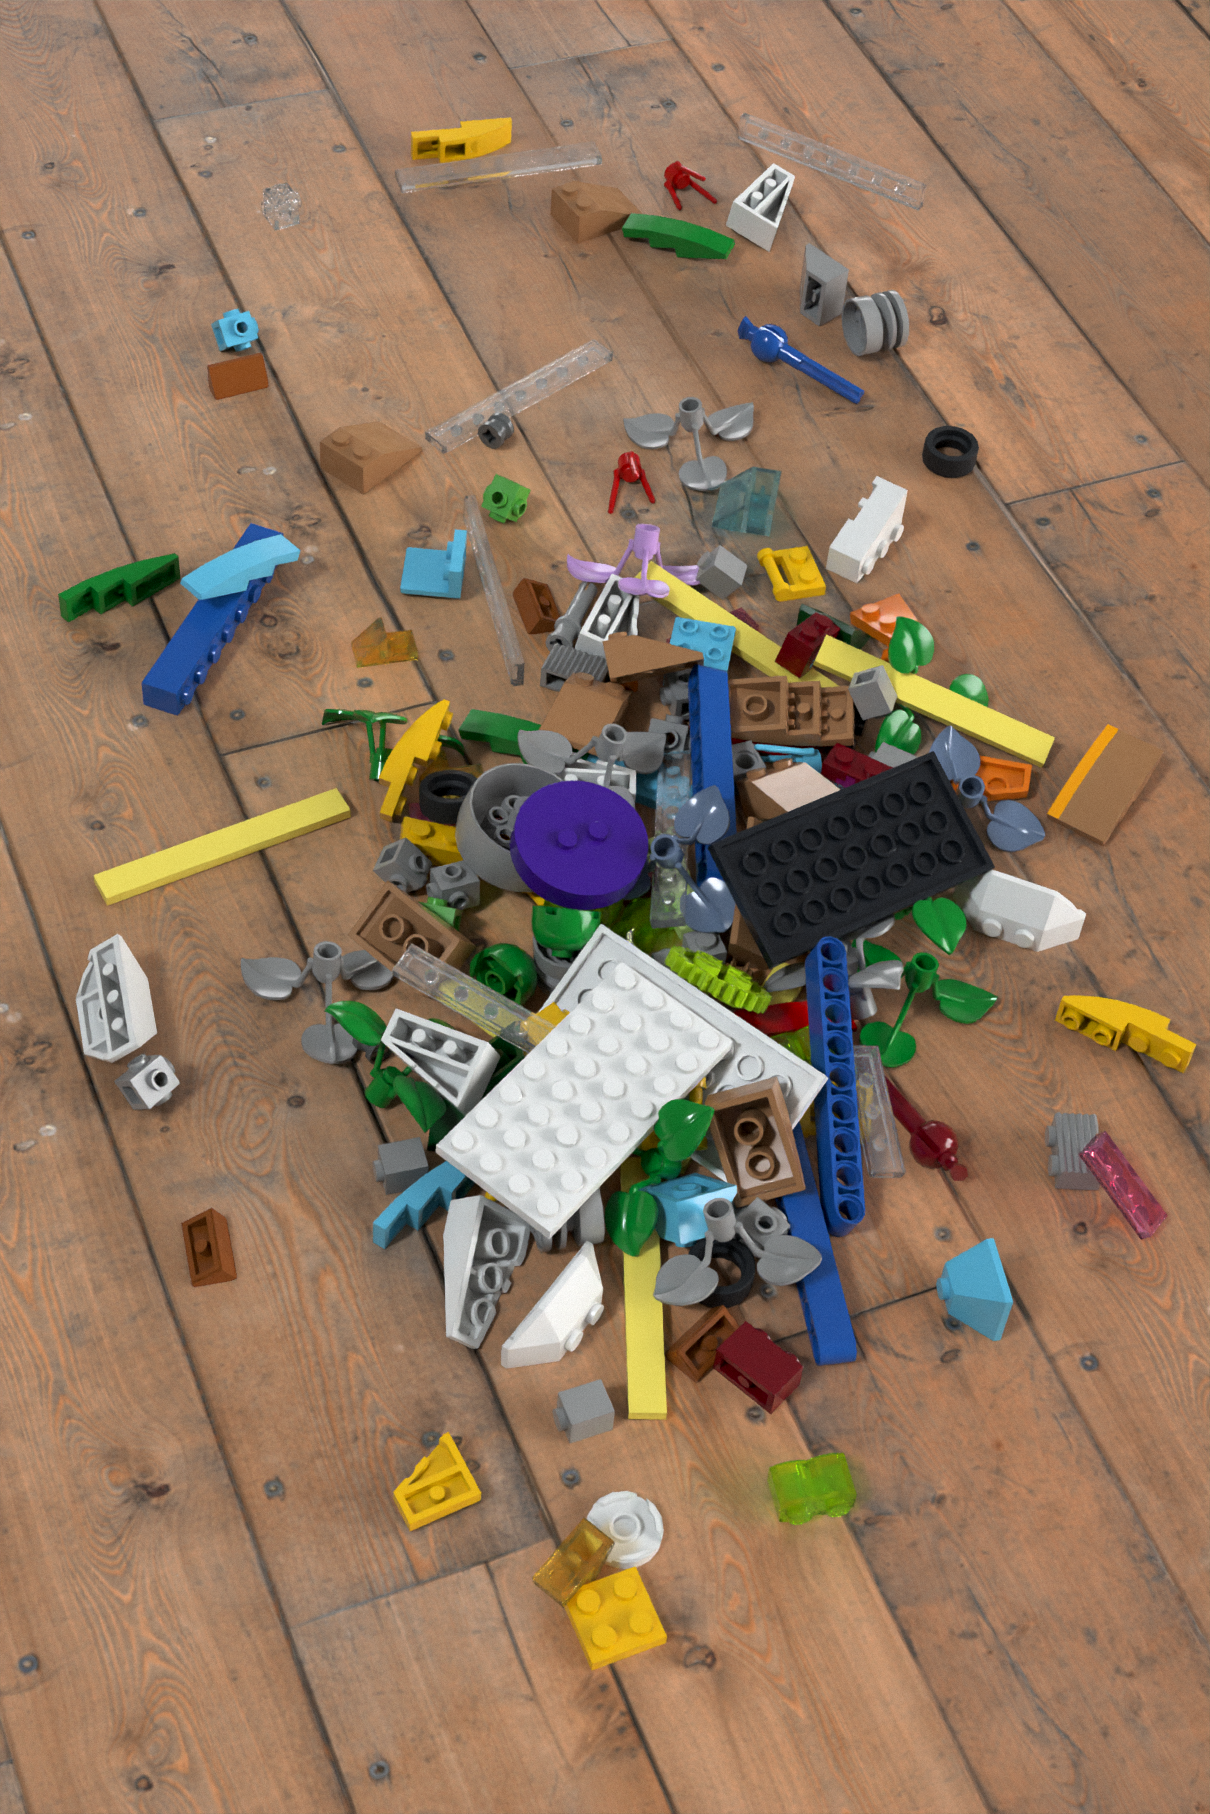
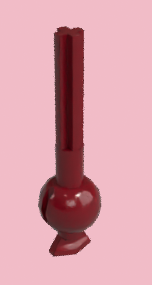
M859 1046L854 1049L855 1073L866 1085L872 1086V1092L911 1135L909 1150L915 1162L929 1169L943 1168L945 1171H949L950 1177L954 1181H964L968 1177V1172L963 1164H958V1158L955 1156L959 1146L953 1129L941 1121H926Z

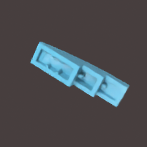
M281 534L257 540L205 563L183 577L180 584L199 600L246 591L249 580L272 576L275 565L298 561L301 550Z
M445 1161L417 1180L373 1222V1243L386 1249L406 1224L419 1231L439 1206L448 1211L450 1201L464 1198L475 1185V1182Z

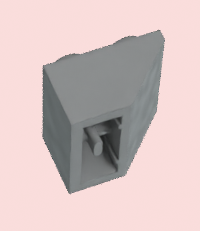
M810 243L805 246L799 288L800 313L820 327L842 314L849 269Z

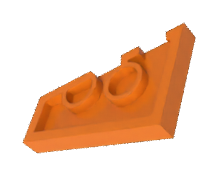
M899 593L875 603L865 604L862 608L850 612L851 624L889 647L895 629L896 617L902 616L915 621L918 620Z
M980 756V767L975 775L980 777L985 784L983 795L987 797V801L1027 798L1032 765ZM952 780L950 783L956 792L958 785H955Z

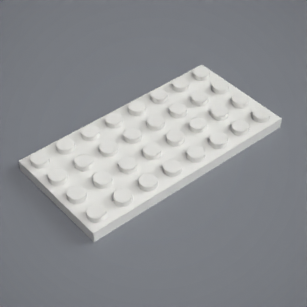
M600 924L539 1012L553 1002L557 1004L561 1011L566 1009L571 1012L607 975L623 962L733 1041L731 1050L705 1076L706 1089L703 1090V1105L708 1095L777 1076L793 1130L827 1082L828 1077L634 945ZM689 1094L684 1098V1100L689 1101ZM708 1128L704 1136L707 1137L708 1149L694 1151L689 1157L727 1182L710 1128Z
M621 962L436 1145V1153L550 1239L654 1130V1126L659 1119L658 1112L661 1107L671 1100L684 1099L731 1050L733 1041Z

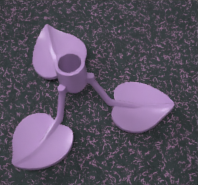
M651 524L636 525L634 539H629L628 547L617 568L607 564L581 561L571 557L569 554L567 555V568L572 576L586 582L606 583L611 574L619 576L633 550L636 558L643 559L641 579L627 577L620 579L618 583L620 590L632 595H648L654 598H665L669 595V586L659 580H647L648 560L652 559L654 554L658 566L685 584H701L700 581L695 580L699 570L697 565L662 566L661 543L658 542L660 528Z

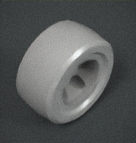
M508 763L485 771L474 782L460 807L456 822L455 839L464 862L475 874L501 889L514 892H534L523 882L513 865L510 854V840H504L500 835L505 834L510 838L517 814L526 799L544 786L563 781L561 778L541 767L522 763ZM502 817L503 820H497L495 818Z

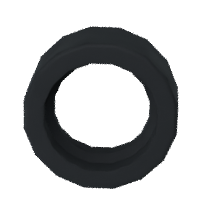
M956 426L937 427L930 431L925 439L922 453L923 463L936 475L948 478L965 476L973 470L976 464L979 450L978 441L973 434L963 428ZM951 447L958 449L965 455L948 456L936 449Z
M442 770L429 774L421 781L419 787V805L422 814L429 820L437 823L456 824L460 807L477 778L472 774L459 770ZM453 795L460 796V798L450 799L442 798L441 796Z
M706 1238L700 1239L691 1247L688 1253L699 1258L701 1262L705 1256ZM732 1238L727 1242L713 1240L711 1258H723L731 1261L740 1269L741 1277L735 1284L716 1286L715 1290L699 1303L710 1308L724 1305L727 1309L739 1305L748 1297L754 1281L755 1260L749 1248L737 1239Z

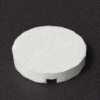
M630 1491L612 1492L599 1498L593 1505L585 1522L586 1543L592 1554L605 1565L618 1569H629L635 1566L637 1568L649 1562L659 1551L664 1532L662 1516L656 1506L647 1498L645 1501L643 1498L637 1497L636 1493Z

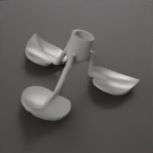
M687 397L679 403V413L675 414V423L670 416L661 413L647 414L637 418H624L623 422L626 433L631 441L645 449H658L666 446L669 442V436L676 435L680 423L687 432H693L697 460L688 461L681 466L679 479L687 488L707 491L717 489L725 482L727 467L724 461L717 456L702 458L698 430L704 422L711 435L718 434L721 439L726 441L742 439L752 431L754 405L753 402L732 406L719 410L707 418L705 409L702 408V402L698 398Z
M607 724L603 727L599 738L593 736L586 746L571 756L572 746L570 742L559 733L548 730H519L517 736L518 746L525 761L529 765L541 767L555 775L563 772L565 763L573 764L595 747L598 758L608 762L603 782L604 787L623 797L634 809V798L627 788L622 786L610 787L614 762L616 759L619 762L623 761L626 768L636 770L638 774H651L659 769L663 761L666 734L626 732L620 725Z
M894 914L844 936L846 940L856 939L860 972L848 977L850 1010L853 1020L868 1018L878 1011L870 988L900 990L901 976L904 970L902 962L899 960L882 961L866 968L863 942L866 938L881 936L894 925ZM805 962L794 963L779 969L768 978L763 987L767 992L806 985Z
M330 941L320 942L314 947L313 958L307 959V965L302 974L295 962L285 958H241L240 963L242 977L247 987L258 997L267 1000H283L288 998L292 993V987H301L312 970L316 979L325 983L326 1008L332 1004V982L339 974H341L342 979H351L355 987L363 990L384 988L394 977V974L366 950L354 951L341 956L342 950L340 946ZM327 1012L326 1025H312L303 1032L301 1037V1045L305 1053L313 1059L328 1064L346 1063L358 1051L352 1044L353 1037L339 1023L333 1025L332 1015Z
M715 1198L708 1201L703 1208L708 1231L705 1232L706 1247L704 1259L701 1262L699 1258L689 1254L678 1255L669 1259L657 1274L653 1296L662 1303L675 1306L691 1305L706 1299L715 1290L719 1281L717 1272L708 1267L711 1263L713 1240L727 1242L735 1236V1233H739L753 1254L761 1258L757 1263L758 1274L765 1282L772 1285L785 1286L798 1282L820 1265L822 1256L813 1245L790 1235L770 1237L765 1242L764 1251L760 1250L744 1230L742 1222L736 1221V1218L748 1205L736 1208L734 1200L730 1202L725 1198Z

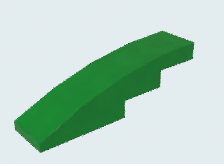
M631 213L622 227L624 237L648 238L650 247L675 248L676 256L681 258L727 259L735 245L734 239L711 229L657 215Z
M173 553L144 559L111 569L78 583L58 594L61 617L69 623L91 609H95L101 615L123 601L128 602L132 607L180 579L179 556Z
M471 709L458 731L461 739L489 742L492 752L520 755L523 764H528L518 746L519 730L536 731L539 730L541 725L501 713ZM572 748V752L577 753L579 751L577 749ZM586 753L579 759L587 760L590 754Z

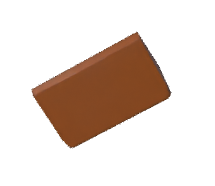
M261 352L207 365L209 389L216 400L264 389L269 386Z
M523 578L513 591V598L527 633L539 634L554 631V624L560 617L548 584Z
M210 1208L181 1223L192 1286L200 1287L237 1279L228 1223L225 1216Z
M724 1305L713 1307L686 1331L664 1355L668 1361L696 1382L714 1365L716 1349L740 1326Z

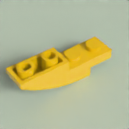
M509 117L460 121V128L411 132L412 160L438 158L440 164L469 160L494 152L511 143L512 119Z
M443 699L428 709L407 729L393 748L379 776V784L389 787L380 810V819L392 823L395 814L398 816L402 815L407 802V798L403 797L406 785L413 786L419 769L414 764L428 767L430 759L436 761L442 746V742L437 741L441 730H448L453 717V712L449 711L450 701Z
M404 816L401 824L400 840L407 838L424 855L429 856L428 859L432 862V865L443 866L463 860L456 844V827ZM505 834L500 835L502 839L510 840L509 836Z
M1082 995L1063 996L1055 1021L1063 1024L1066 1028L1075 1030L1100 1045L1116 1051L1122 1042L1135 1051L1142 1052L1181 1073H1184L1189 1065L1196 1047L1195 1043L1167 1030L1171 1019L1151 1010L1118 1000Z

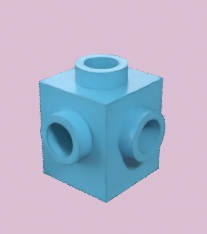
M239 309L225 312L223 313V319L211 324L220 351L233 347L235 352L250 348V342L258 339V324L255 318L251 317L249 311L240 313Z

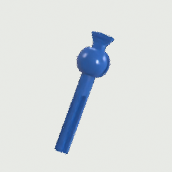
M746 316L742 319L737 330L739 339L751 341V351L760 361L774 363L780 359L853 403L858 404L861 397L864 395V390L788 345V336L781 327L774 324H765L758 328Z

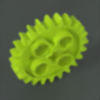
M674 945L664 961L666 962L665 965L670 967V970L678 973L679 977L685 978V981L698 990L705 992L707 995L711 993L714 998H718L734 1008L740 1009L743 1007L750 1012L764 1013L773 998L770 996L771 993L767 992L764 987L759 986V983L753 981L749 974L730 964L726 966L723 961L703 951L697 950L694 952L689 948L685 949Z

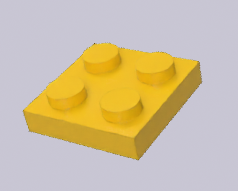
M636 1566L562 1593L561 1601L591 1671L666 1643L667 1635Z

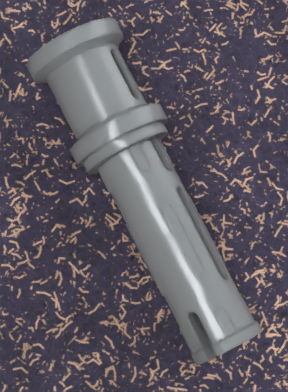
M587 582L580 583L565 615L556 620L554 624L555 630L548 635L545 642L549 651H551L556 643L560 646L573 647L572 642L578 638L581 631L580 623L597 594V588L593 583L590 582L587 590H585Z

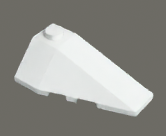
M482 1195L451 1200L443 1234L446 1337L471 1349L479 1348L496 1315L495 1305L502 1293H507L511 1285L509 1278L515 1266H520L526 1256L530 1235V1227L525 1220L513 1211Z

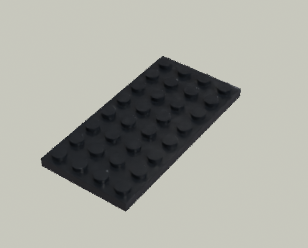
M934 751L714 842L707 848L769 969L812 951L820 939L831 936L839 939L907 909L919 900L934 897L995 868Z

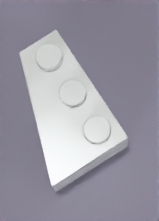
M773 163L733 201L726 226L770 252L795 176Z
M611 574L579 633L575 645L577 651L581 650L589 655H600L606 659L602 641L609 640L608 635L617 632H626L627 636L638 634L639 595H632L620 590L618 583L622 579L621 577Z

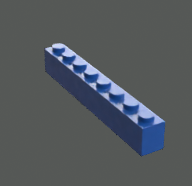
M250 523L233 549L280 534L284 536V533ZM274 571L272 576L249 580L246 591L204 600L198 599L142 681L144 705L178 716L184 706L191 703L195 689L199 684L204 683L209 668L213 663L216 664L218 662L221 650L226 643L232 641L235 629L239 623L245 621L249 608L253 603H257L261 590L266 583L269 584L271 582Z

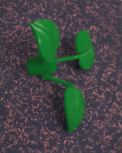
M898 616L896 617L895 629L888 648L889 663L892 668L900 673L911 672L916 674L919 670L918 666L927 665L932 660L934 640L928 629L921 623L910 618ZM961 674L952 681L949 690L988 707V694L980 678L972 674ZM899 704L902 710L896 709L886 716L877 736L875 753L883 742L912 755L916 753L921 743V729L916 723L912 722L914 714L909 708Z
M325 709L322 725L341 720H358L366 724L370 750L369 763H371L369 780L379 782L381 771L393 750L385 748L386 723L404 725L407 724V718L389 712L375 713L370 710ZM379 722V747L375 749L372 723ZM439 735L437 741L442 742L443 747L454 749L464 756L465 749L459 740L450 736Z
M928 897L894 914L895 920H900L912 911V917L919 929L948 955H951L965 932L967 924L965 914L961 908L946 898H937L933 901L931 897Z
M855 939L853 940L851 946L852 948L855 947L857 949ZM867 940L863 942L866 968L882 961H901L890 950ZM916 953L911 962H906L903 968L901 978L905 976V982L910 991L894 1027L892 1028L887 1023L880 1021L866 1024L859 1036L860 1045L868 1057L879 1065L885 1067L902 1066L913 1058L916 1051L914 1037L899 1031L915 993H922L931 986L932 997L940 1001L939 1010L942 1014L953 1021L964 1024L980 1020L995 1004L998 996L959 980L943 979L938 981L940 977L939 974H936L939 967L938 960L929 953Z
M338 1001L327 1006L324 1012L331 1014L353 1038L364 1045H379L374 1068L369 1073L374 1079L365 1089L366 1098L379 1108H387L396 1095H398L424 1133H426L443 1117L446 1112V1104L440 1094L429 1084L423 1081L415 1082L412 1077H407L413 1071L410 1067L407 1066L402 1072L393 1066L380 1069L386 1048L381 1038L387 1028L382 1018L368 1006L356 1001ZM436 1018L428 1019L434 1023L456 1030L443 1020Z
M674 1099L667 1102L659 1110V1119L654 1126L655 1134L661 1139L657 1144V1148H651L648 1151L636 1148L632 1152V1154L641 1157V1167L650 1178L632 1185L629 1193L623 1191L614 1192L607 1202L604 1214L609 1236L628 1255L638 1257L642 1246L655 1229L658 1219V1207L653 1196L646 1191L638 1190L652 1184L658 1185L661 1179L672 1180L679 1175L682 1168V1160L691 1156L703 1140L715 1109L713 1107L684 1099Z

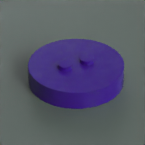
M561 781L540 788L522 804L510 837V854L518 875L537 895L562 907L591 910L612 905L624 898L633 889L647 859L648 835L644 823L636 810L614 791L591 782Z

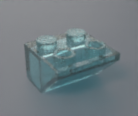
M751 467L721 483L712 527L770 536L778 498L781 471Z

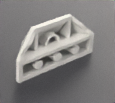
M989 870L977 878L956 886L953 893V898L975 931L1036 952L1077 940L1086 916L1085 912L1077 909L1072 902L1059 892L996 870Z
M119 934L90 950L87 959L90 962L83 973L76 996L84 1054L88 1057L110 1063L138 1049L157 1034L148 978Z
M586 1240L578 1253L533 1309L504 1342L501 1350V1365L509 1369L560 1361L567 1350L572 1352L579 1345L583 1337L582 1331L588 1324L594 1325L598 1321L604 1309V1306L601 1304L603 1286L592 1243Z

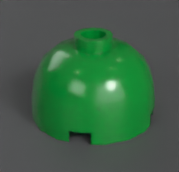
M532 905L531 930L535 940L541 946L552 949L551 956L572 958L573 951H582L599 927L601 912Z
M498 943L477 953L470 962L471 978L476 976L479 983L477 988L505 1009L511 1010V1012L522 1007L535 993L538 984L536 965L532 957L515 944Z

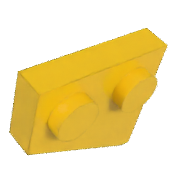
M447 1432L440 1437L439 1444L427 1458L424 1456L415 1466L413 1474L405 1478L393 1491V1500L409 1531H412L480 1501L481 1491L450 1433Z

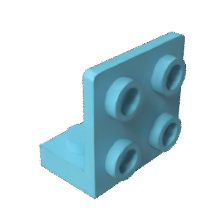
M455 529L454 540L448 541L447 551L408 547L406 549L400 592L403 594L460 599L466 562L467 530Z
M676 617L670 644L702 652L704 666L724 670L728 674L736 628L734 626Z

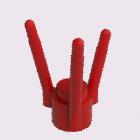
M679 161L670 164L666 168L664 178L667 181L664 183V187L668 189L678 210H681L682 206L674 188L684 189L688 185L712 203H717L716 198L690 178L692 176L700 181H705L706 178L683 166Z
M633 451L623 453L618 458V468L613 471L614 480L609 500V514H612L614 511L620 479L630 483L640 479L650 503L654 504L656 502L647 481L645 470L641 467L640 457Z

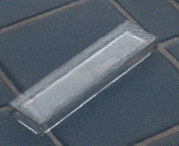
M853 1045L859 1131L869 1178H901L906 1173L879 1047Z

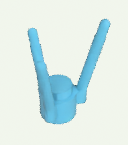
M756 744L754 746L755 750L791 754L760 756L763 762H776L781 759L792 758L793 762H806L817 772L821 773L822 760L818 749H802L767 744Z

